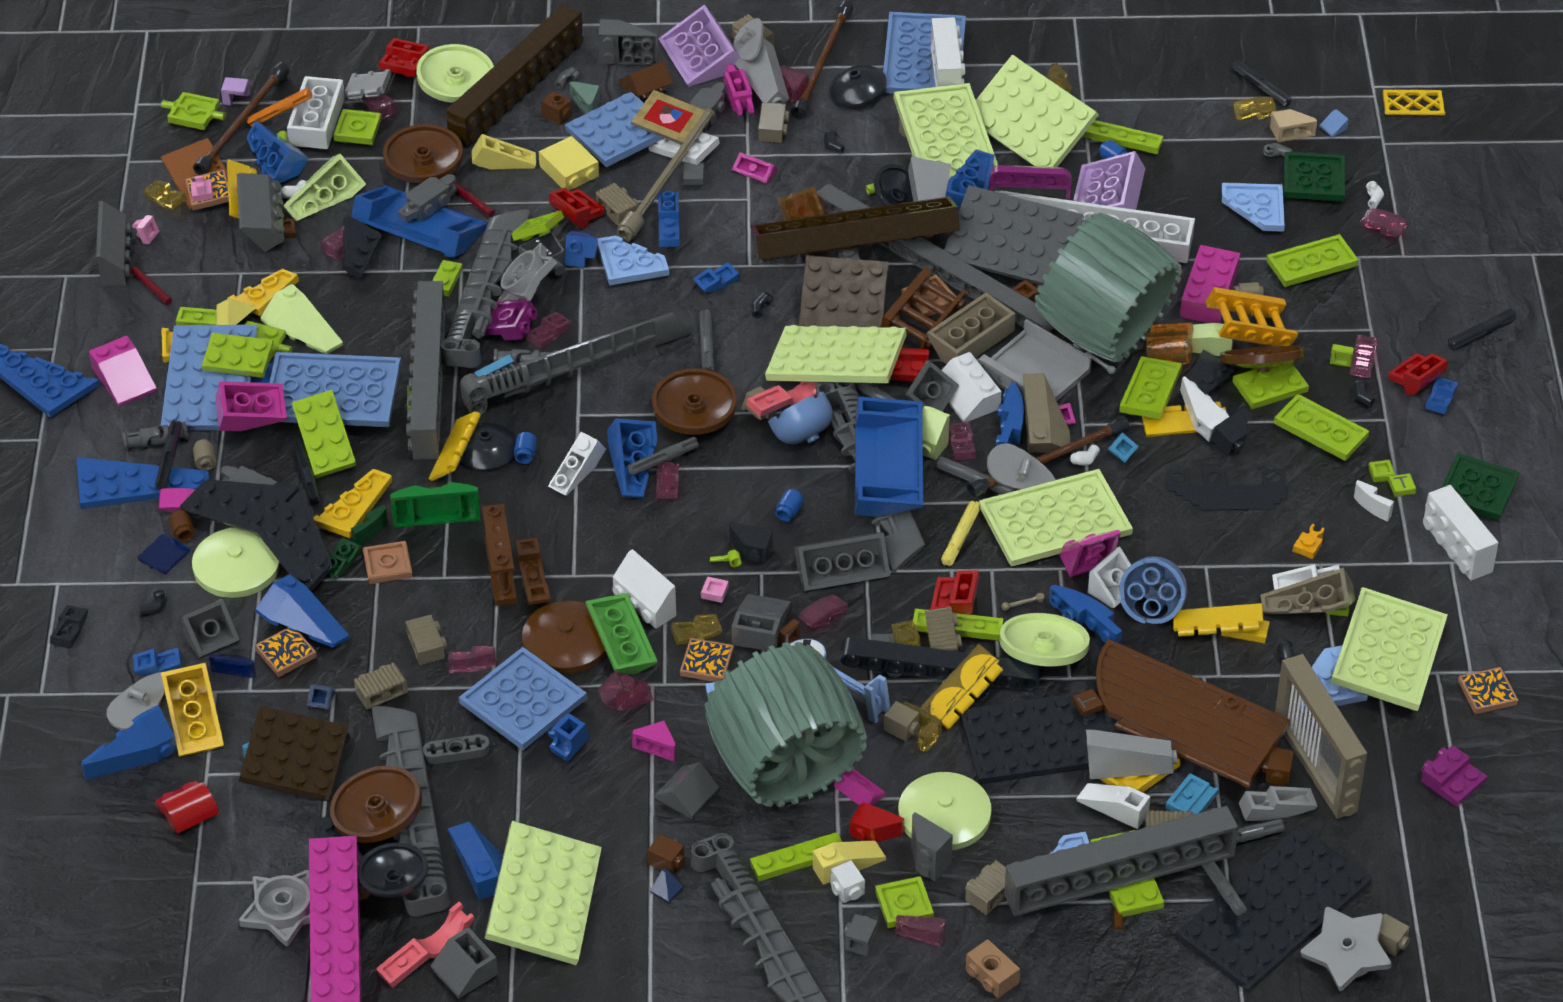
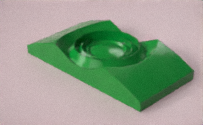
M455 482L433 488L414 485L390 494L394 528L481 521L478 487Z

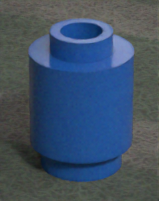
M1112 140L1103 142L1099 148L1100 157L1103 159L1127 153L1125 148Z
M522 432L516 437L514 456L516 461L521 464H528L535 457L537 438L532 433Z
M786 490L775 511L776 516L780 520L789 522L795 518L804 503L801 493L797 490Z

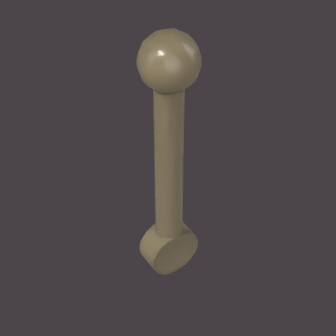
M1037 593L1032 598L1012 603L1004 602L1001 607L1004 611H1007L1014 606L1034 601L1043 602L1045 596L1042 593Z

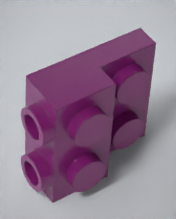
M531 300L496 302L498 306L496 310L491 311L493 320L491 325L487 326L485 335L501 334L504 340H519L523 338L524 334L529 333L531 321L537 318V310L534 308Z
M1453 745L1448 749L1443 747L1438 752L1437 759L1433 762L1428 760L1422 767L1421 782L1456 807L1462 804L1487 781V775L1469 764L1470 757Z

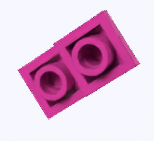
M161 489L158 510L167 512L181 510L180 505L195 489Z

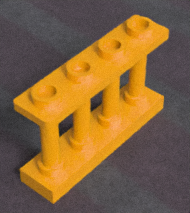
M1214 287L1205 300L1207 308L1219 309L1225 324L1219 331L1220 337L1271 346H1291L1298 336L1297 331L1285 329L1280 314L1287 304L1282 298ZM1229 311L1237 312L1240 321L1233 320ZM1247 314L1254 315L1258 324L1250 323ZM1264 317L1272 318L1275 327L1268 326Z

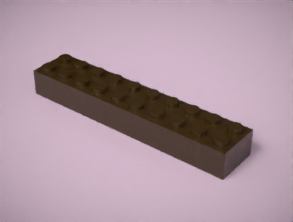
M562 4L446 109L447 129L458 136L463 147L468 148L475 143L481 134L487 132L494 123L499 121L507 111L511 110L519 100L523 99L531 89L535 88L543 78H546L555 67H558L566 57L570 56L583 43L582 12Z
M950 196L754 224L750 225L753 250L758 259L771 261L774 257L791 258L794 257V254L801 253L802 255H812L815 251L832 252L835 248L852 249L856 245L872 246L876 242L887 244L893 243L897 239L908 241L913 240L917 236L929 238L938 233L950 235L954 231L960 230L958 206Z

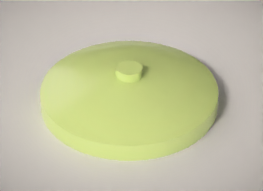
M459 44L443 45L431 49L420 58L417 64V81L421 89L431 97L454 103L492 69L494 65L486 54L476 48Z
M236 527L220 530L205 538L196 548L192 558L193 573L198 584L209 593L227 598L245 597L263 590L276 578L281 565L261 538L252 532Z
M1029 613L1009 619L1002 625L999 638L1000 645L1007 654L1022 662L1039 666H1063L1079 661L1087 654L1090 640L1088 632L1077 622L1066 617L1047 613Z
M937 772L924 775L914 780L905 788L899 800L898 815L904 818V832L910 838L912 834V814L916 812L953 834L952 850H957L975 843L985 834L991 820V803L985 790L974 780L957 773Z

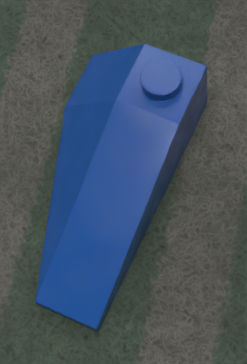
M255 120L246 138L252 152L257 156L256 162L262 168L261 174L269 175L279 183L298 176L306 166L308 157Z
M975 149L967 158L965 164L959 167L956 174L949 179L946 196L952 198L958 206V212L968 185L988 190L994 154Z
M615 418L607 429L609 451L622 497L643 498L649 477V469L633 476L629 473L628 465L653 455L657 444L655 421Z
M290 574L272 584L255 611L273 625L278 626L280 623L290 627V631L297 632L298 630L309 635V639L332 648L349 639V634L312 592Z
M156 705L139 714L132 720L134 724L124 732L119 730L115 734L117 737L108 745L102 744L81 762L85 779L158 762L176 752L175 736L161 708Z
M470 822L448 828L449 836L477 899L481 900L493 896L496 890L503 854Z

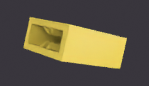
M572 136L539 151L540 167L561 188H566L570 191L599 177L598 161Z

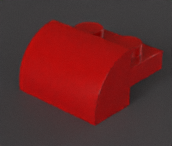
M393 38L386 46L385 56L379 61V69H390L391 73L415 77L417 75V64L420 58L430 51V46Z
M562 188L551 192L549 195L550 205L557 211L561 210L566 218L580 228H587L589 220L604 215L605 208L580 189L570 192L568 189Z
M901 348L890 380L914 381L926 361L929 360V349Z
M1416 353L1388 372L1389 380L1404 386L1405 394L1414 395L1446 373L1448 360L1433 353L1427 357Z
M957 571L956 577H938L930 610L951 607L952 613L971 615L980 579L979 571Z
M194 781L186 783L182 788L174 792H168L155 800L157 808L166 816L169 825L177 833L219 814L217 805L203 782L198 783Z

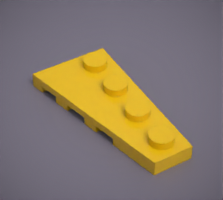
M372 469L354 484L352 490L341 494L340 499L333 505L330 503L325 507V512L320 516L316 515L313 517L317 527L351 538V528L363 522L366 518L365 514L372 510L392 483V475Z

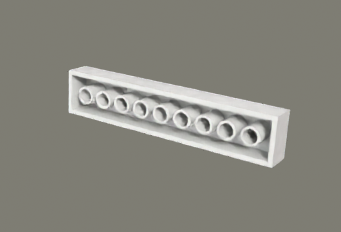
M994 190V192L1084 215V220L1091 218L1095 213L1107 214L1124 221L1148 235L1161 245L1177 262H1188L1195 218Z

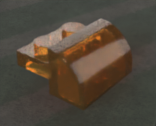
M1193 323L1151 325L1150 333H1147L1146 339L1147 357L1190 364L1193 350L1191 344L1194 331Z

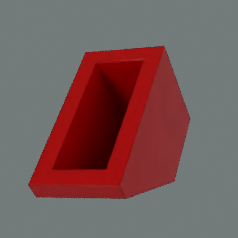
M865 802L861 803L850 820V836L859 841L880 842L900 837L904 833L903 817Z

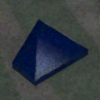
M209 655L211 672L255 678L256 676L254 661L242 655Z

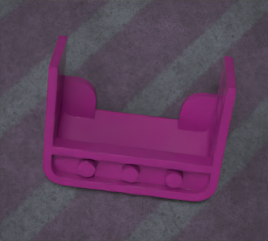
M996 165L990 171V191H994V186L1066 189L1065 200H1070L1071 173L1068 169L1061 167Z

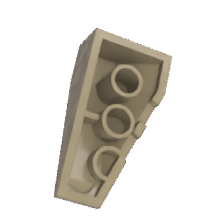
M1023 374L1028 453H1049L1069 444L1070 431L1045 374Z
M1344 568L1260 595L1264 614L1330 612L1349 606L1355 601L1353 582Z

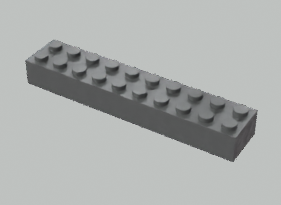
M418 281V288L414 290V302H417V304H413V317H416V319H412V331H415V333L411 334V344L414 348L410 350L411 361H414V363H410V376H413V378H409V391H412V393H408V405L411 406V408H407V419L411 421L406 425L407 436H411V438H408V450L412 451L413 460L438 459L443 378L441 342L444 340L446 311L443 281Z
M1224 806L1198 814H1191L1180 819L1169 820L1158 825L1146 826L1143 829L1132 832H1124L1121 835L1102 838L1095 842L1080 844L1069 849H1061L1047 855H1039L1021 862H1013L1010 865H1006L1004 895L1013 915L1017 916L1204 865L1212 861L1215 862L1233 857L1235 855L1238 826L1228 807Z

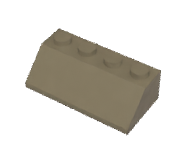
M984 293L928 331L927 336L939 358L946 365L952 358L968 352L976 358L1015 331L1016 313L988 293Z

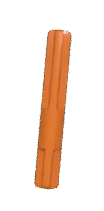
M305 88L249 116L247 123L250 127L253 126L255 120L263 123L311 99L312 92L309 88Z

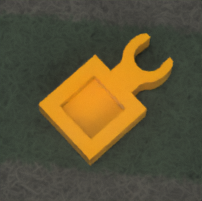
M1312 524L1309 534L1301 533L1293 546V552L1313 559L1322 546L1323 539L1321 538L1324 534V528L1322 527L1321 531L1316 532L1314 531L1315 524Z

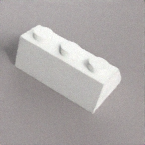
M968 352L952 358L942 371L959 384L948 404L962 422L966 423L997 411L1001 404V390L974 356Z
M633 549L630 550L613 576V592L615 595L628 593L635 611L641 615L646 623H650L657 629L676 616L675 586Z

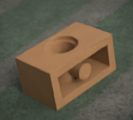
M988 939L966 954V970L968 974L978 979L985 990L992 992L997 998L1019 984L1020 968Z

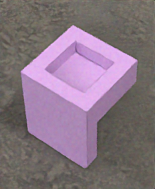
M225 77L221 89L223 105L231 106L234 95L248 97L250 95L249 80Z

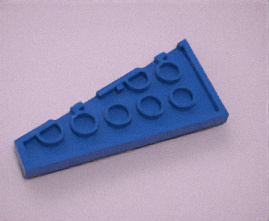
M0 344V378L49 417L57 414L100 386L99 379L93 377L88 379L77 371L75 373L66 371L63 366L38 357L35 359L27 356V353L21 351L17 353L9 350L8 346Z
M76 457L81 509L154 500L160 497V490L155 488L159 470L157 465ZM172 467L167 488L196 489L202 482L209 480L208 471Z

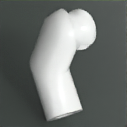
M300 180L296 186H284L281 190V197L290 199L306 181Z
M1370 181L1366 185L1367 192L1371 197L1368 201V206L1374 209L1382 200L1384 193L1375 181Z
M1091 445L1088 451L1073 453L1070 460L1074 465H1091L1100 449L1096 445Z

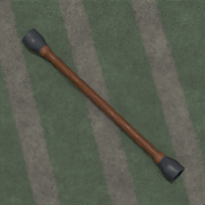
M841 1L837 8L836 22L806 88L792 106L791 114L795 118L802 119L806 116L809 97L842 24L853 12L854 6L849 1Z
M278 62L273 67L268 81L210 152L195 162L193 170L196 174L203 175L210 171L215 157L270 89L279 81L284 80L289 74V68L286 64Z
M1124 416L1113 419L1101 430L1035 459L1044 464L1101 438L1126 433L1130 429L1129 422ZM992 477L976 479L967 483V491L971 498L976 499L999 483Z

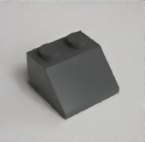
M914 812L912 814L911 846L915 867L922 876L936 881L952 864L953 834Z

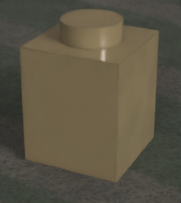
M897 701L884 715L883 730L906 742L912 735H916L920 728L919 712Z
M1387 914L1383 915L1379 944L1385 952L1395 957L1400 950H1405L1408 946L1410 927Z

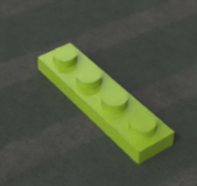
M1094 120L1082 136L1102 142L1112 140L1120 146L1158 154L1163 143V136L1096 120Z
M915 609L912 631L928 633L925 611L927 610ZM957 613L959 626H955L956 634H960L962 637L999 641L1003 618Z
M837 832L750 858V866L759 882L812 866L813 850L842 841Z

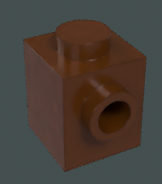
M552 91L541 100L542 116L561 125L572 115L571 99Z
M1279 748L1273 749L1269 755V760L1267 759L1263 764L1262 773H1266L1265 783L1288 786L1294 751Z
M661 834L647 850L648 865L661 871L665 868L672 875L677 869H681L685 863L684 845Z

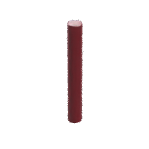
M457 182L454 183L457 187L456 192L489 217L495 214L492 208Z
M137 266L131 268V273L166 305L172 303V298Z

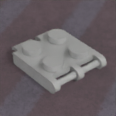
M386 69L384 72L376 73L369 71L367 74L359 75L352 73L345 89L346 97L349 100H359L364 96L366 98L380 97L386 90L391 77V70Z

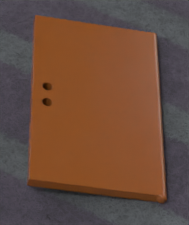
M208 138L160 157L190 210L192 206L185 179L199 176L193 170V165L213 148ZM217 154L208 173L225 170L227 178V170Z

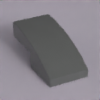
M704 161L697 165L684 162L683 185H703Z

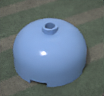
M824 391L818 393L819 396L816 398L812 395L785 409L780 414L781 416L778 417L779 419L775 416L768 421L773 433L780 441L795 445L805 441L811 443L820 438L818 434L829 426L833 414L831 404Z
M1156 556L1145 557L1134 562L1124 572L1120 580V601L1125 611L1135 620L1144 624L1146 622L1161 624L1172 619L1183 607L1187 597L1186 579L1179 567L1170 560ZM1158 582L1161 584L1159 589L1154 586ZM1146 598L1143 609L1149 616L1157 615L1164 608L1165 604L1168 607V611L1162 617L1147 618L1136 611L1135 602ZM1150 601H1155L1159 609L1152 610Z

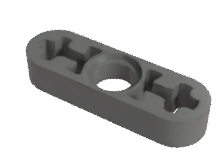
M477 734L431 741L423 747L424 760L429 764H440L484 757L490 750L489 740L486 736ZM455 746L462 748L460 752H452L450 749Z

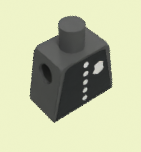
M552 232L519 246V255L526 251L534 250L541 243L546 247V256L553 257L557 261V264L549 273L554 272L557 276L564 273L565 251Z

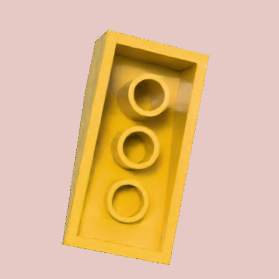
M206 663L162 672L161 676L179 757L224 747Z

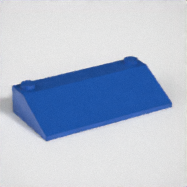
M386 185L356 195L351 215L352 218L366 226L370 225L441 251L445 256L451 258L465 253L483 233L488 224L485 221L444 206L422 221L415 218L405 222L399 217L398 211L407 203L406 193Z
M858 397L855 411V515L878 517L922 508V402Z

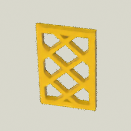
M1383 90L1382 92L1385 115H1445L1441 90ZM1388 95H1397L1398 97L1392 100ZM1407 95H1417L1419 97L1413 100ZM1428 96H1438V98L1433 100ZM1403 99L1409 104L1404 107L1397 102ZM1424 99L1430 104L1424 107L1418 102ZM1395 106L1399 110H1389V108ZM1412 106H1415L1416 108L1420 109V111L1409 110V109H1410ZM1435 106L1440 111H1431L1429 109Z

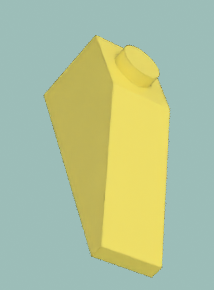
M481 134L472 149V164L490 170L530 169L536 167V152Z
M876 841L834 842L813 850V870L823 885L830 882L831 868L852 860L858 871L886 860V856Z

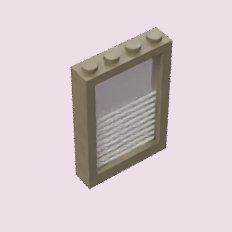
M1300 654L1284 659L1281 665L1275 713L1290 719V726L1283 735L1335 817L1338 819L1344 816H1351L1358 812L1367 752L1305 656Z

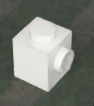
M852 860L831 868L830 883L832 891L836 896L839 895L843 903L856 900L865 894V879Z

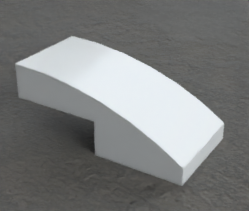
M1357 480L1354 493L1355 500L1367 511L1388 522L1392 515L1394 501L1377 495V487Z

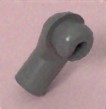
M569 67L561 72L554 83L555 88L563 89L569 77L572 80H576L580 74L575 67Z
M1272 143L1265 145L1263 152L1267 157L1279 155L1284 157L1285 152H1293V150L1281 144Z

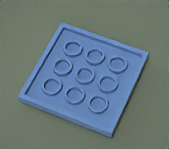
M632 92L624 94L565 124L566 131L606 167L664 139V137L631 125V121L644 104Z
M522 647L459 697V703L520 749L524 750L553 727L562 717H565L567 713H570L587 699V693Z

